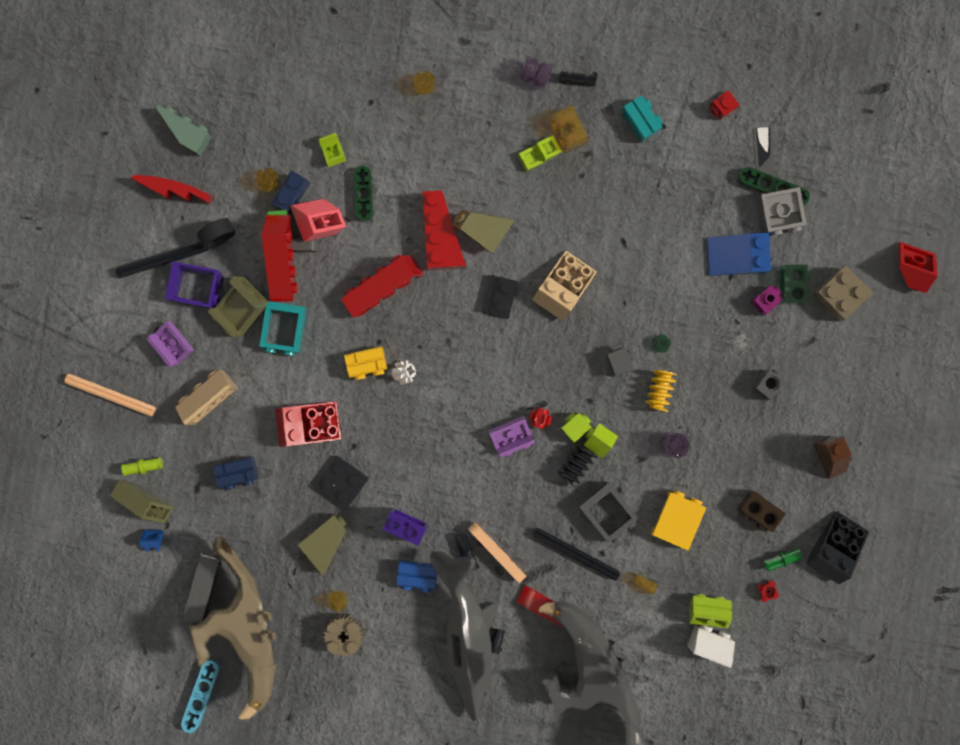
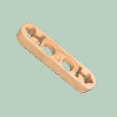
M476 522L468 528L478 541L519 583L527 577Z

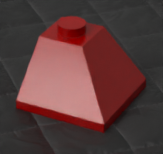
M900 242L898 244L899 267L908 287L915 291L927 293L938 277L936 254Z

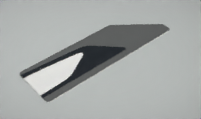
M754 128L756 170L773 175L775 172L772 128ZM762 178L760 186L764 188L769 180Z

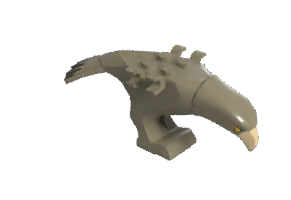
M219 536L214 540L213 551L229 566L238 580V587L233 599L226 608L211 611L204 621L197 625H189V630L199 666L203 665L209 658V652L205 644L211 636L220 635L229 640L245 665L248 675V697L238 718L249 719L266 706L271 696L277 664L274 663L270 641H275L277 638L275 631L272 632L266 626V621L272 620L271 613L262 608L252 573L241 559L237 557L224 538Z

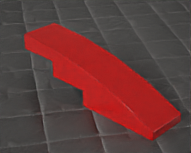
M132 175L131 177L136 182L169 200L173 193L189 202L193 196L208 204L213 200L211 195L171 179L145 175Z

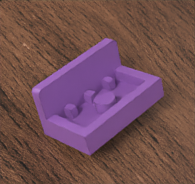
M171 320L165 322L156 333L146 338L151 347L156 350L163 362L170 368L182 363L194 351Z
M524 416L489 430L499 457L509 456L513 452L526 449L535 443Z

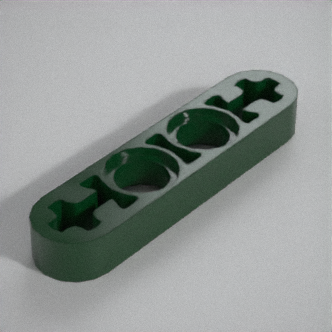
M745 167L738 173V181L741 184L765 194L777 192L779 185H784L787 189L800 187L751 167ZM748 171L750 172V177L755 178L757 175H759V177L757 178L754 185L753 182L755 180L748 179L747 181H745V177L742 174H745ZM762 178L769 180L770 185L768 188L760 186ZM800 187L801 193H803L802 197L805 198L802 200L804 205L809 201L810 194L808 190Z

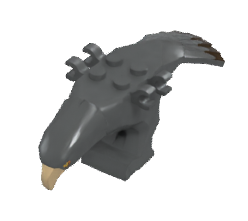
M566 601L543 604L539 608V612L552 616L569 634L575 648L579 675L577 685L569 686L562 682L559 671L550 669L544 674L542 683L557 712L560 714L569 708L585 711L596 704L607 705L620 712L624 718L626 745H641L639 708L625 675L627 674L626 668L629 667L626 659H623L620 663L617 660V651L620 649L617 641L610 645L600 631L599 624L576 605Z

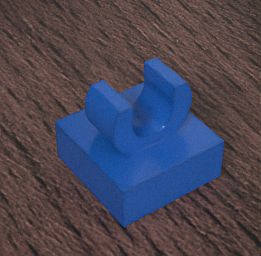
M144 530L139 541L140 547L144 548L146 552H149L150 548H156V552H159L164 538L163 530Z

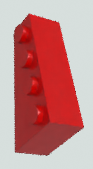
M267 215L261 236L270 302L293 301L295 294H298V283L295 282L294 278L296 277V266L293 264L294 249H292L290 215Z

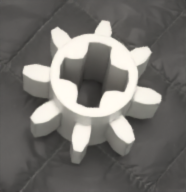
M408 360L395 363L396 367L392 370L394 380L399 381L400 385L413 382L412 377L416 374L415 367L410 363L408 364Z

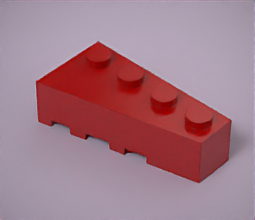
M442 190L423 191L428 271L465 269L466 264L454 227L452 226V220Z
M399 254L390 260L391 264L386 267L384 265L375 270L376 274L374 276L362 279L360 286L357 288L352 287L345 292V296L341 300L353 318L362 316L380 304L379 300H385L394 295L395 289L399 290L411 284V278H420L424 275L412 255L400 256Z

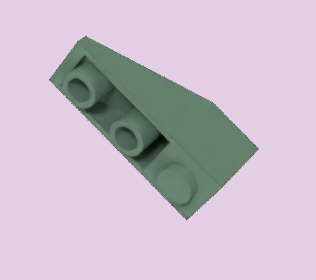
M157 105L156 109L179 143L186 149L201 156L212 138L208 133V129L200 124L197 126L191 123L192 120L184 115H181V117L175 114L176 111L166 105L164 108Z

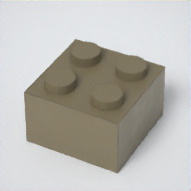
M845 265L836 270L812 295L838 321H843L873 292Z

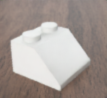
M695 625L687 647L696 655L731 668L735 641L730 638L731 635L720 631L719 634L713 632V628L710 626L701 625L700 627Z

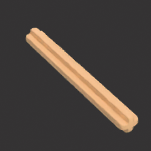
M67 374L65 377V384L148 416H153L155 413V406L72 374Z

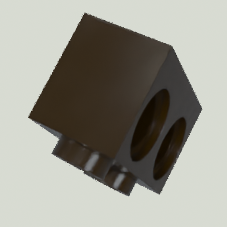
M753 490L748 492L737 508L741 511L740 515L748 521L752 519L757 522L756 527L763 532L767 530L774 532L786 515L785 512ZM751 502L756 503V510L750 512L748 509ZM770 513L772 515L771 522L766 523L764 521V517L766 514Z

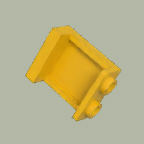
M674 490L673 493L668 491L666 502L650 534L689 550L706 507L701 506L703 502L692 498L691 501L685 499V494Z

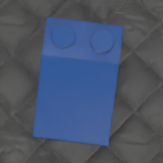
M769 233L707 238L709 276L752 275L771 272Z

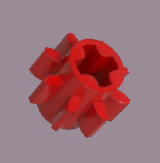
M538 407L535 408V412L530 411L528 420H532L531 426L545 429V425L550 426L552 417L548 416L550 411Z

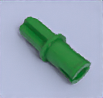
M795 548L786 553L780 552L778 556L764 561L763 565L770 572L782 566L786 568L788 564L802 560L803 556L799 548Z

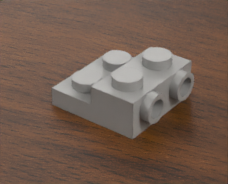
M800 187L760 195L766 233H771V236L783 234V230L790 229V233L802 231L801 227L807 225Z

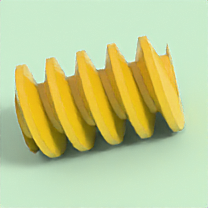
M654 370L653 374L657 377L651 378V381L655 385L649 386L653 392L647 393V396L652 399L645 400V403L649 405V408L668 412L664 405H670V402L665 399L672 397L668 390H674V388L669 384L676 383V380L671 376L677 374L663 370Z

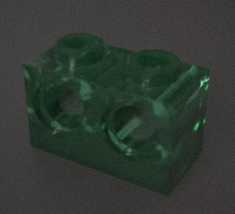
M783 265L780 267V290L783 294L781 296L783 300L780 302V305H804L808 303V300L811 298V291L808 289L811 272L808 270V265ZM793 271H797L799 273L798 280H795L792 277ZM793 290L799 292V299H795L792 296Z

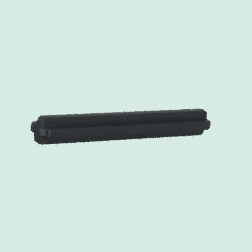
M199 242L115 269L118 278H123L207 252L208 249H204Z
M536 528L533 533L534 538L614 581L619 578L620 571L542 529Z

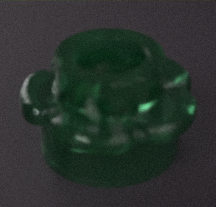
M659 334L658 337L655 336L653 338V349L656 352L665 353L669 350L671 340L665 334Z

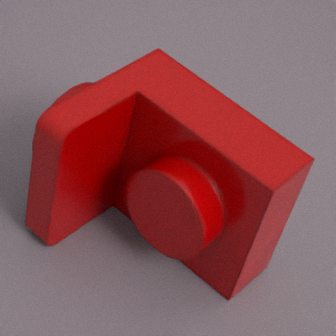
M728 90L717 99H714L709 106L711 107V113L722 120L739 107L740 104Z

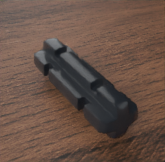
M564 71L560 72L559 76L560 83L570 82V84H587V86H595L597 79L596 75L589 74V76H586V74L572 72L568 74V72Z

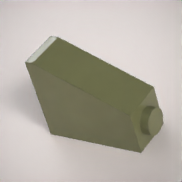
M462 210L456 215L452 226L483 250L493 254L514 221L501 216Z
M120 479L110 495L121 505L145 520L165 523L174 508L171 504L136 484Z
M337 514L333 515L298 544L322 575L329 569L348 530L346 527L348 523L341 515L339 517Z

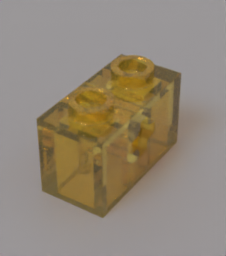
M573 105L552 114L550 126L553 132L557 131L560 137L558 142L562 149L569 153L588 144L589 138ZM566 126H567L568 129H571V128H572V131H571L570 134H569L568 131H564Z

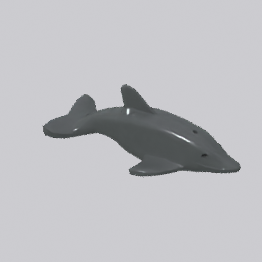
M432 551L430 555L431 563L438 576L449 589L452 601L451 614L447 625V644L436 639L434 640L435 649L446 669L454 677L469 717L472 721H477L491 682L492 649L489 629L495 618L497 605L492 602L481 609L474 593L463 580L474 569L475 558L460 557L452 559L444 552Z

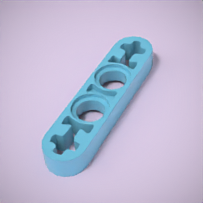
M208 659L200 669L181 721V727L186 733H193L201 724L220 672V663L216 659ZM213 664L215 670L210 673V676L202 677V675L206 676L208 674L209 668L206 666ZM200 682H207L209 690L206 692L201 691L199 688ZM200 700L203 705L202 709H194L193 701ZM195 714L196 716L193 719L195 725L189 727V723L186 721H189L192 715Z

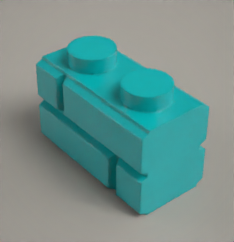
M642 95L625 105L621 110V113L641 143L661 131V124H663L658 114L654 115L652 112L650 101L647 98L644 99Z

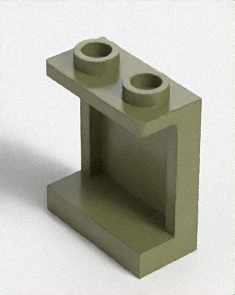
M233 276L229 282L232 287L215 308H209L208 313L213 321L224 328V332L228 336L241 337L269 302L244 277Z

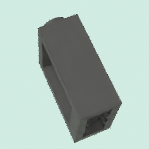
M606 482L578 505L608 543L611 541L613 543L622 537L621 533L627 529L629 531L637 524L635 522L638 520L637 516L609 482ZM610 492L630 518L608 535L588 509Z

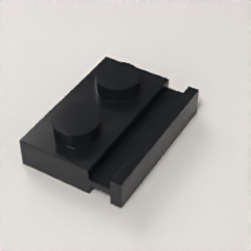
M491 275L482 312L509 319L518 281Z

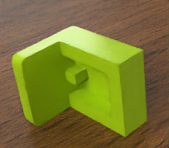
M336 133L318 139L328 167L346 161Z

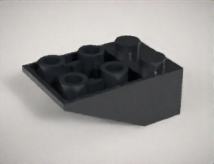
M836 511L814 545L806 564L837 584L845 582L853 574L869 531Z

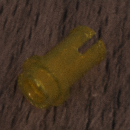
M639 573L632 582V584L647 591L648 595H653L658 588L656 581L652 582Z

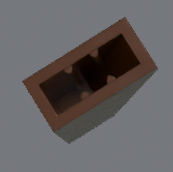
M829 436L813 443L828 479L847 471L852 454L844 437Z

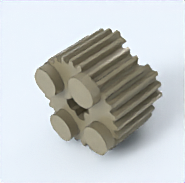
M341 614L339 617L337 616L335 619H332L327 625L324 632V642H326L325 646H327V650L331 654L342 655V657L346 655L347 657L349 654H354L361 646L365 634L363 632L364 628H362L363 625H360V621L357 622V618L351 617V614L349 616ZM344 631L345 635H349V637L344 639L340 635Z

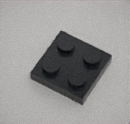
M337 456L316 488L347 510L369 477L340 456Z

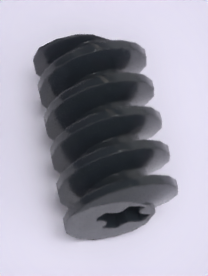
M576 446L575 448L578 453L571 452L574 459H566L569 466L563 464L564 472L557 471L558 475L571 485H573V482L580 483L577 476H585L582 470H589L586 465L587 463L594 464L591 457L598 458L596 454L585 446Z

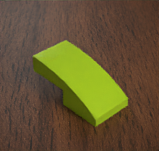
M552 135L536 143L535 146L520 152L517 156L525 171L528 172L557 156L562 151Z

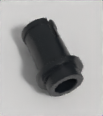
M493 628L491 638L492 653L499 654L502 651L501 645L505 633L504 630Z

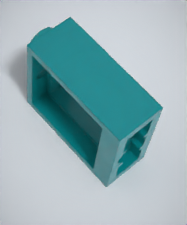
M268 301L269 303L265 308L259 347L265 348L264 352L276 353V350H281L283 355L295 356V353L301 352L307 308ZM272 311L298 315L293 347L267 343Z

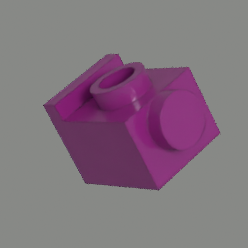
M770 285L750 302L764 316L783 300L781 297L783 294L778 287ZM768 295L772 297V302L767 300Z

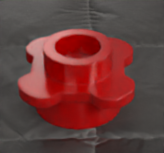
M770 580L768 583L758 584L757 590L760 591L761 601L767 602L768 600L778 598L779 593L774 581Z

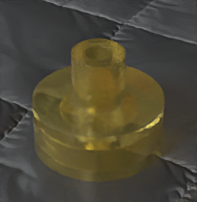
M342 591L333 592L328 596V605L336 612L342 611L348 604L347 595Z

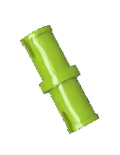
M162 458L139 459L138 462L122 464L123 476L136 473L146 474L147 471L163 469Z

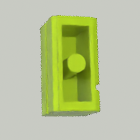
M703 594L692 596L689 603V623L728 629L732 622V601L725 600L724 597L708 598Z

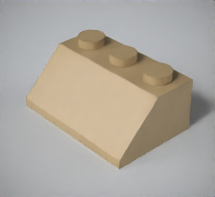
M214 370L207 376L208 380L205 383L197 384L193 388L194 392L191 395H185L178 401L179 405L175 408L185 425H195L238 389L223 370Z

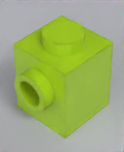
M571 413L565 419L566 423L561 427L574 443L592 428L589 425L591 420L584 413L582 415L580 413L576 415Z
M599 423L595 429L591 428L585 435L588 439L584 446L603 459L613 447L618 436Z

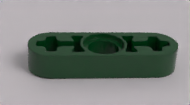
M359 166L354 171L355 213L360 221L368 222L373 217L372 174L368 167ZM362 170L368 174V176H365V184L369 183V185L363 184L358 186V183L362 184L361 177L358 176ZM361 189L369 191V196L366 199L359 198L358 193ZM359 202H370V204H366V210L370 211V213L366 214L365 218L362 214H359V212L363 211V205H359Z

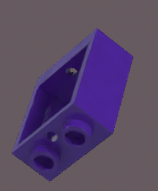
M173 261L165 299L205 308H215L220 299L218 289L223 284L222 272ZM184 270L214 275L208 303L178 297Z
M393 508L382 530L419 546L428 523Z

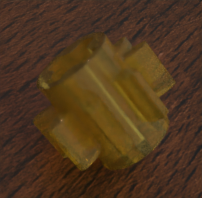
M429 71L417 72L412 78L415 81L413 83L414 90L421 95H427L429 92L432 93L436 88V85H434L435 77Z
M265 168L264 171L259 170L255 180L258 187L268 192L271 189L276 190L280 180L278 173L271 168Z

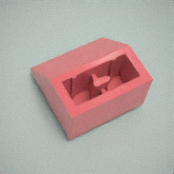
M325 199L290 206L304 242L336 235L346 227L340 209Z

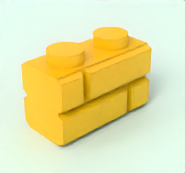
M382 346L344 355L349 378H354L355 381L365 379L366 374L373 373V376L385 374L384 370H388Z

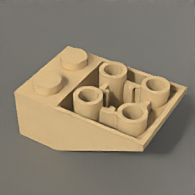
M565 251L532 300L564 321L597 271L568 251Z

